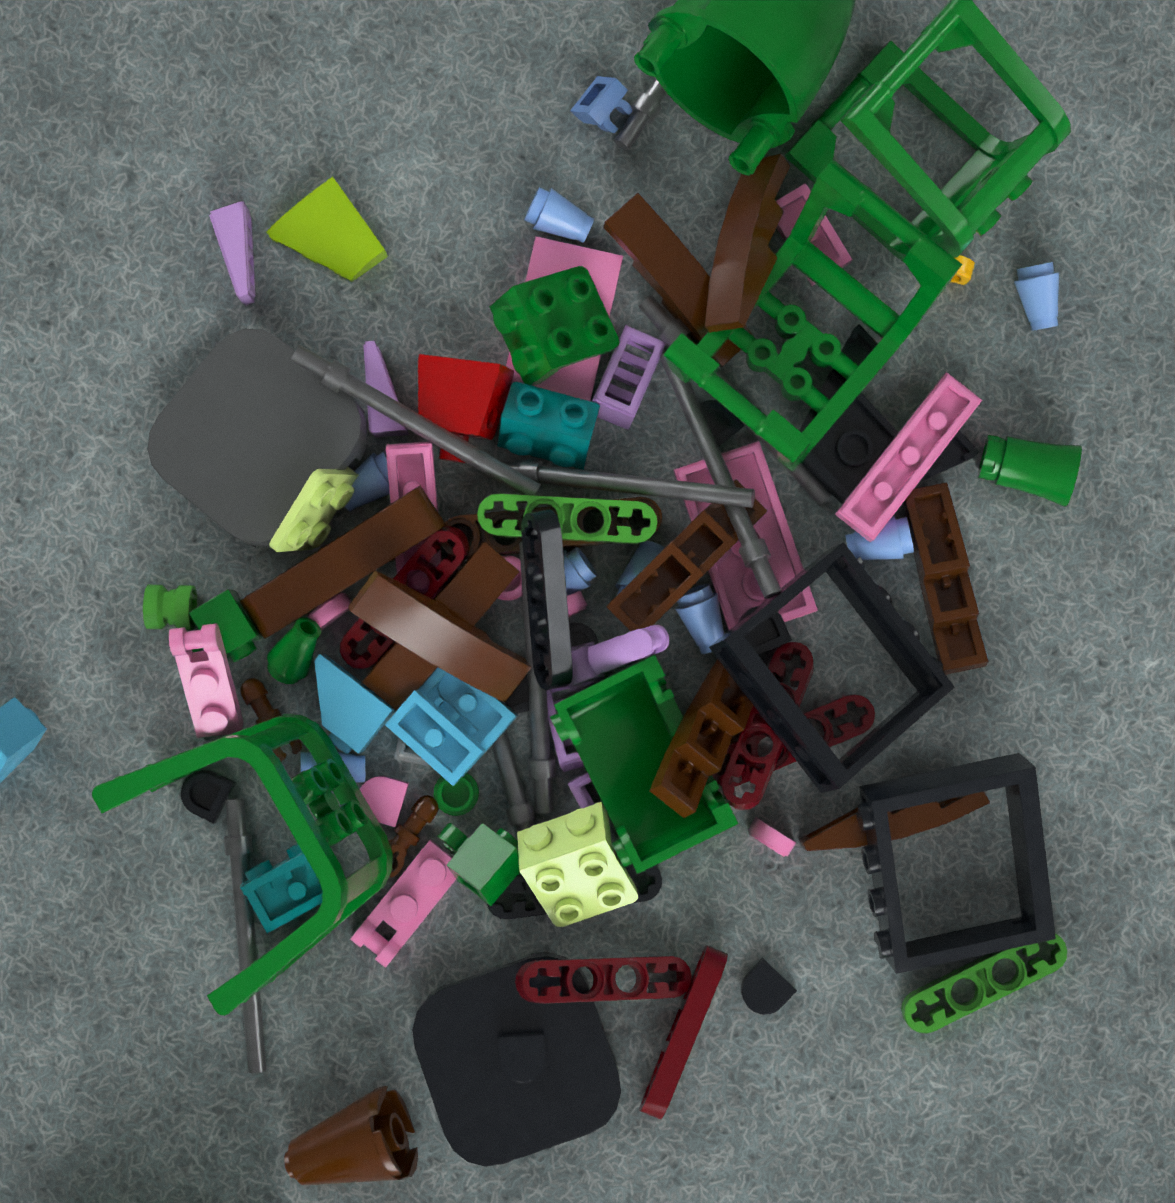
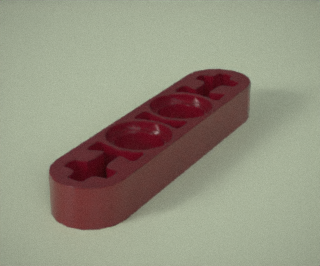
M442 527L425 540L393 579L408 586L407 575L409 571L420 570L428 576L430 581L428 591L421 594L432 598L469 553L467 537L456 527ZM448 539L452 540L456 544L452 549L456 557L449 554L435 567L429 561L441 549V545L437 540L442 543ZM359 618L340 642V653L343 660L351 667L357 669L369 668L386 652L394 640ZM373 629L379 635L368 646L367 650L369 652L366 651L360 656L355 652V648L358 645L356 641H361Z
M788 642L777 648L768 668L796 705L800 707L813 675L814 660L807 646L798 642ZM794 655L800 657L801 665L804 667V669L796 668L791 676L790 685L791 687H798L796 691L783 683L786 676V664L782 661L783 659L791 661ZM754 705L746 727L741 732L721 783L724 799L730 806L739 810L752 809L759 804L784 746ZM755 735H765L773 742L771 752L764 757H755L746 748L750 738ZM740 760H743L753 768L764 769L763 773L753 769L750 776V786L754 789V792H745L742 798L736 797L735 788L731 785L732 782L740 783L746 773L745 765L739 764Z
M855 694L842 696L803 713L807 719H816L821 722L824 727L823 740L829 747L865 733L871 728L875 719V711L871 702L865 697ZM852 702L855 707H863L865 709V714L860 717L861 725L855 727L852 722L842 723L836 726L841 731V735L833 736L832 724L824 715L825 711L832 709V717L837 718L847 713L846 704ZM755 735L750 738L747 744H749L751 755L759 757L757 751L758 744L767 736ZM737 741L729 744L726 754H728L730 758L735 749ZM785 745L774 771L796 762ZM744 764L746 773L740 783L732 782L731 785L733 787L750 781L752 772H750L748 764ZM758 769L757 771L763 773L764 769ZM715 773L712 776L717 784L721 786L724 774L718 775Z
M708 945L704 947L692 975L691 985L683 997L686 1000L683 1010L678 1009L666 1039L669 1042L666 1052L661 1051L643 1095L639 1111L660 1120L664 1117L723 974L728 958L727 953Z
M674 956L534 960L525 963L519 969L515 984L518 993L523 999L528 1002L542 1004L664 999L680 997L687 992L691 985L692 975L687 963L681 958ZM624 965L630 966L636 974V983L627 992L620 990L616 984V973ZM580 967H586L593 975L591 989L583 994L577 992L572 984L573 974ZM669 968V971L676 972L677 974L676 981H671L669 986L666 982H649L648 973H665ZM539 969L540 976L560 977V986H543L540 988V995H538L537 988L530 987L529 980L537 976Z

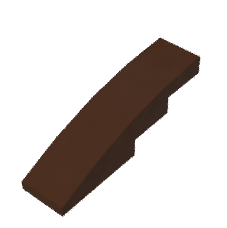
M781 153L764 157L754 174H750V176L741 174L731 196L719 234L709 282L705 328L710 333L745 327L777 260L776 255L769 248L768 244L784 213L775 201V197L790 168L789 163Z
M637 193L604 222L603 228L634 260L632 266L663 298L661 304L676 320L679 318L691 331L690 335L699 343L708 333V330L705 328L710 276L669 226L643 197ZM745 325L743 328L754 336L747 325ZM728 339L712 358L722 368L741 349Z
M737 479L734 480L736 487L745 488ZM756 498L752 508L745 507L752 525L767 512ZM711 503L606 606L630 631L654 625L739 540L724 504Z
M945 482L913 489L903 503L911 533L913 553L937 659L943 664L940 668L947 675L986 667L989 661L977 622L979 611L968 575L970 563L948 484Z
M482 542L454 577L447 581L433 600L445 605L451 615L474 626L520 571L486 542ZM394 642L363 679L362 683L397 711L413 691L417 690L434 672L437 666L399 643Z
M376 570L348 606L351 613L395 642L454 677L504 703L532 668L524 657L492 642L485 631L451 615L445 605Z
M718 659L687 709L649 790L683 818L696 812L708 777L721 770L732 736L745 729L753 707L751 701Z
M985 792L946 799L940 803L936 801L889 811L887 813L891 841L950 823L990 804V801ZM858 807L798 839L801 846L806 851L867 846L866 832L861 831L856 818Z

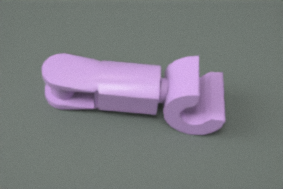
M652 625L596 645L594 642H588L571 647L573 678L569 684L570 691L573 692L590 687L606 678L605 672L663 652L669 645V634L666 629L660 625Z

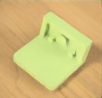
M349 467L345 470L316 469L310 475L271 539L269 546L276 552L313 550L319 547L330 533L331 526L328 524L336 511L345 507L354 493L352 485L358 474Z
M602 802L577 809L566 815L517 832L519 871L555 926L565 927L634 903L638 899L637 888L612 847L609 815Z

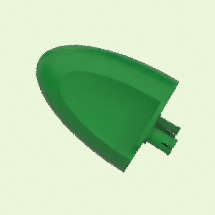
M678 0L673 6L659 11L648 23L651 33L644 40L642 49L634 56V61L642 72L656 77L665 92L692 118L718 135L740 143L735 151L729 155L728 160L736 171L750 176V174H754L757 166L770 148L786 143L794 135L795 129L790 122L798 123L827 78L846 37L854 11L855 0Z

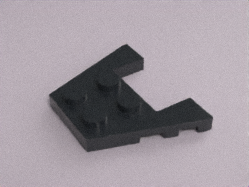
M858 324L850 333L841 352L859 366L878 343ZM831 368L820 392L828 399H831L847 379ZM860 393L805 457L802 463L843 504L898 434V431ZM811 407L798 429L801 433L818 414ZM959 430L919 482L972 459L979 453L978 449Z

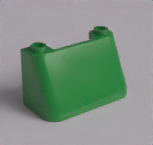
M655 655L554 704L558 713L550 716L561 741L563 742L571 738L616 829L619 839L613 841L612 845L623 867L633 864L637 874L739 824L729 803L725 801L721 792H718L720 788L712 775L707 779L696 812L685 818L681 817L649 791L663 757L683 719L671 689L666 687L665 674Z

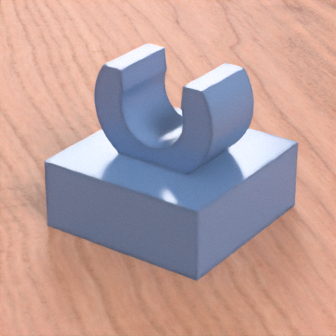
M597 76L570 111L583 123L597 125L605 132L616 133L618 128L610 121V113L616 108L620 113L630 115L632 108L627 101L622 99L628 90L617 78Z

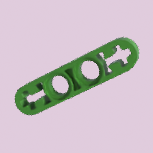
M492 494L481 502L477 512L478 522L483 530L490 535L498 537L522 538L521 530H516L518 520H503L502 528H494L493 521L485 517L486 511L494 510L495 503L498 502L503 503L505 511L518 513L517 503H527L524 515L532 513L540 505L553 507L558 514L562 540L640 544L652 537L658 524L657 516L649 505L639 501ZM593 507L601 511L604 517L602 528L596 533L589 534L583 532L577 525V517L581 510ZM609 508H619L617 518L626 519L631 518L633 510L641 511L642 518L649 520L650 526L642 528L639 536L631 535V527L616 526L618 535H608L611 524Z
M1055 934L1056 939L1045 941L1048 944H1055L1056 948L1050 952L1052 959L1046 962L1041 957H1037L1027 962L1033 968L1029 973H1027L1025 963L1016 954V951L1022 949L1023 954L1028 957L1039 951L1038 943L986 954L909 993L902 1002L901 1012L903 1019L911 1029L918 1033L927 1034L934 1032L1057 971L1067 959L1066 943L1057 934ZM1003 958L1011 959L1016 967L1013 979L1006 983L996 982L992 975V967L995 962ZM963 978L972 980L975 985L974 997L966 1003L954 1001L951 994L953 984ZM941 989L943 998L952 1008V1011L945 1014V1009L940 1005L929 1012L931 1019L928 1022L924 1023L919 1017L912 1019L911 1014L917 1011L915 1003L922 1000L926 1005H932L940 1001L934 992Z

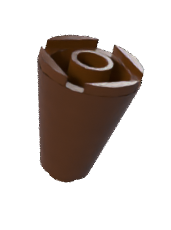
M388 1086L376 1088L291 1140L288 1151L284 1155V1163L288 1175L293 1179L295 1178L301 1185L391 1181L412 1177L417 1169L418 1147L409 1148L406 1132L415 1133V1129L406 1104L400 1094L395 1089L387 1091Z

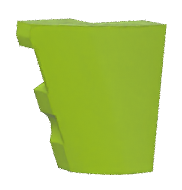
M333 176L299 201L266 231L271 240L293 249L316 264L319 263L329 268L335 274L350 282H353L388 257L384 247Z

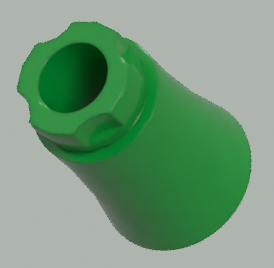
M988 435L979 465L978 478L995 480V485L1030 493L1066 507L1072 496L1078 476L1082 446L1028 441L1006 436L1004 439Z

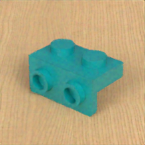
M515 381L511 385L502 413L497 447L508 449L517 455H531L549 460L561 467H575L584 470L600 406L598 403Z
M298 843L286 850L289 858L272 866L270 860L258 864L245 872L248 880L241 883L240 889L247 896L266 933L273 931L322 903L323 890L319 879Z

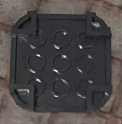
M548 951L531 953V956L448 985L445 983L430 992L416 1013L412 1029L414 1047L442 1130L453 1151L469 1163L484 1167L501 1165L591 1134L606 1125L617 1110L621 1095L619 1070L595 1001L533 1003L523 999L516 989V975L525 963L534 960L568 959L564 956L549 953ZM578 968L573 974L572 984L577 992L583 994L589 991L590 987L581 968ZM538 969L537 976L530 978L529 985L530 987L537 988L538 995H540V988L543 986H560V977L540 976ZM544 1032L545 1065L541 1074L536 1079L527 1083H517L508 1079L502 1073L499 1066L498 1035Z

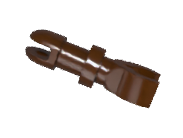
M249 678L244 681L240 687V694L247 706L251 705L258 717L255 721L256 724L282 715L279 708L274 709L266 696L268 691L259 679ZM300 739L289 743L293 754H297L302 750ZM281 747L272 750L281 762L286 758L287 754L282 751Z
M424 795L420 797L411 808L413 812L403 825L398 823L393 830L396 835L393 839L389 840L394 856L390 878L400 872L404 865V857L407 854L408 848L411 844L413 846L417 845L420 841L418 834L426 823H431L439 811L438 803L432 796Z

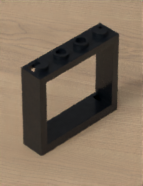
M844 542L824 552L781 588V593L768 598L709 647L821 793L840 789L955 688L940 667L943 664L928 653L921 644L920 636L914 626L902 619L892 606V599L883 587L875 584L865 571L861 557L856 559ZM825 572L917 690L840 759L833 753L746 640L749 634Z
M1016 753L859 786L861 804H857L858 812L856 813V818L861 831L866 832L867 846L861 849L862 860L867 874H872L874 889H869L867 892L868 902L873 916L878 917L880 931L874 932V941L878 945L879 958H885L896 974L1056 939L1036 767L1024 756ZM1005 787L1021 917L905 942L887 812Z

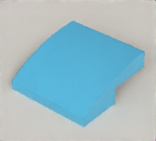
M437 667L418 690L413 691L387 721L385 726L454 786L518 717V714L504 702Z

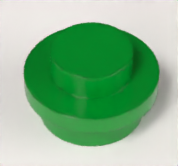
M466 773L454 786L441 776L434 787V799L438 803L439 809L452 816L468 813L474 808L479 798L478 784L469 773Z

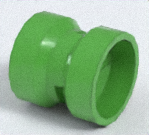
M148 584L143 598V620L146 629H163L169 623V625H174L176 628L185 627L186 630H194L196 624L189 612L197 608L198 596L196 587L193 585H179L176 589L168 591L164 585Z

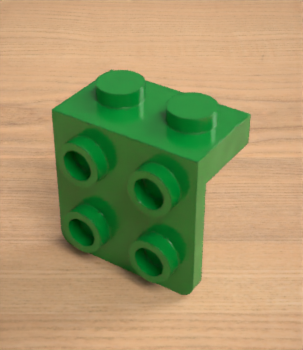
M577 266L514 285L489 306L493 314L494 324L502 334L512 356L513 366L516 372L520 374L524 384L532 386L541 384L563 367L610 352L619 346V337L589 271L583 266Z

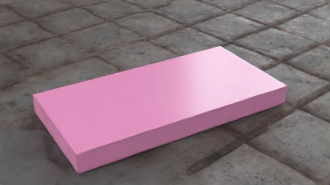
M536 236L525 282L577 266H583L589 271L610 318L623 256ZM509 352L506 367L514 370L512 383L515 381L523 383L520 374L516 372L513 366L512 356ZM601 355L563 367L541 384L535 385V387L591 401Z
M757 441L721 454L733 481L737 479L745 488L754 489L756 500L767 510L753 527L758 538L765 540L771 554V558L768 561L780 588H782L804 569L760 442ZM704 460L674 469L677 481L715 485ZM684 500L691 522L711 504ZM739 540L708 570L715 593L718 594L719 605L728 631L738 624L743 613L753 607L760 606L767 600L761 592L752 569L745 567L739 553V548L741 547ZM810 586L806 587L777 611L784 622L818 611Z

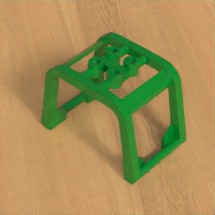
M950 0L922 30L921 35L905 52L892 41L886 43L788 150L785 157L815 184L818 175L833 160L837 136L831 130L841 121L921 206L922 211L911 223L923 233L928 234L929 238L956 258L973 241L976 232L982 236L997 223L1001 217V214L996 210L998 205L1007 198L1014 201L1027 190L1033 182L1027 175L1028 172L1044 155L1055 151L1071 133V126L1060 104L972 0ZM973 46L1033 114L1039 124L1026 136L1012 142L1002 141L980 125L928 77L919 66L934 49L941 53ZM901 86L909 90L976 150L941 190L890 134L895 106L892 97ZM859 206L851 217L894 256L903 261L911 248Z
M834 159L818 175L789 237L775 254L777 260L753 308L754 310L758 306L775 320L777 334L784 339H788L784 342L780 354L777 353L776 346L772 341L765 338L756 339L742 327L711 333L708 331L697 345L681 333L663 355L671 371L683 382L687 383L693 380L700 388H703L751 428L756 435H759L778 451V461L791 472L805 459L904 343L962 266L958 260L929 238L928 234L923 233ZM860 206L911 248L903 261L921 287L901 315L893 311L810 242L828 209L851 217ZM792 265L882 338L859 366L841 352V344L837 337L832 334H823L806 320L805 312L800 307L791 304L785 305L770 293L771 289ZM728 339L746 353V362L751 370L765 372L781 385V392L786 399L790 401L802 400L818 413L802 433L774 409L766 416L716 374L720 364L712 357ZM807 351L810 352V360L815 366L820 368L831 366L847 379L831 399H828L812 385V378L807 370L796 367L803 362Z
M280 715L156 763L148 764L123 776H117L110 781L95 786L92 791V797L100 812L105 813L145 794L149 790L152 793L214 762L227 757L240 758L249 763L257 772L319 879L323 894L322 904L318 912L277 946L251 963L249 967L207 995L214 1010L219 1015H228L242 1003L247 1002L250 997L267 984L272 983L275 978L291 967L386 885L392 871L393 852L387 835L330 737L318 723L303 715ZM300 739L309 749L317 765L290 778L280 759L272 750ZM309 804V808H310L311 812H312L313 815L317 818L316 820H314L312 814L310 813V811H309V809H308V807H307L306 805ZM357 832L370 860L345 878L342 866L331 847Z

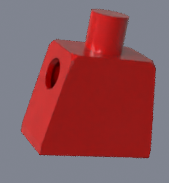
M419 354L418 414L466 442H469V438L492 440L495 436L514 377V370L497 363ZM440 448L438 459L465 463L463 460Z

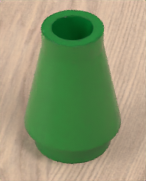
M299 618L286 635L268 652L267 669L274 679L284 684H295L308 676L317 640L321 635V628L315 621L309 618Z

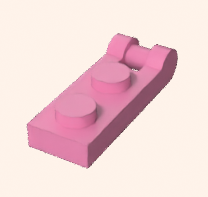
M217 623L202 625L201 630L188 632L185 627L170 629V651L175 656L197 738L228 735L242 730L243 718L219 625ZM204 648V651H199V652H193V651H192V649Z
M430 839L350 940L360 948L364 944L377 955L375 960L386 968L455 882L456 878L447 866L453 857ZM383 920L397 931L390 941L375 931Z

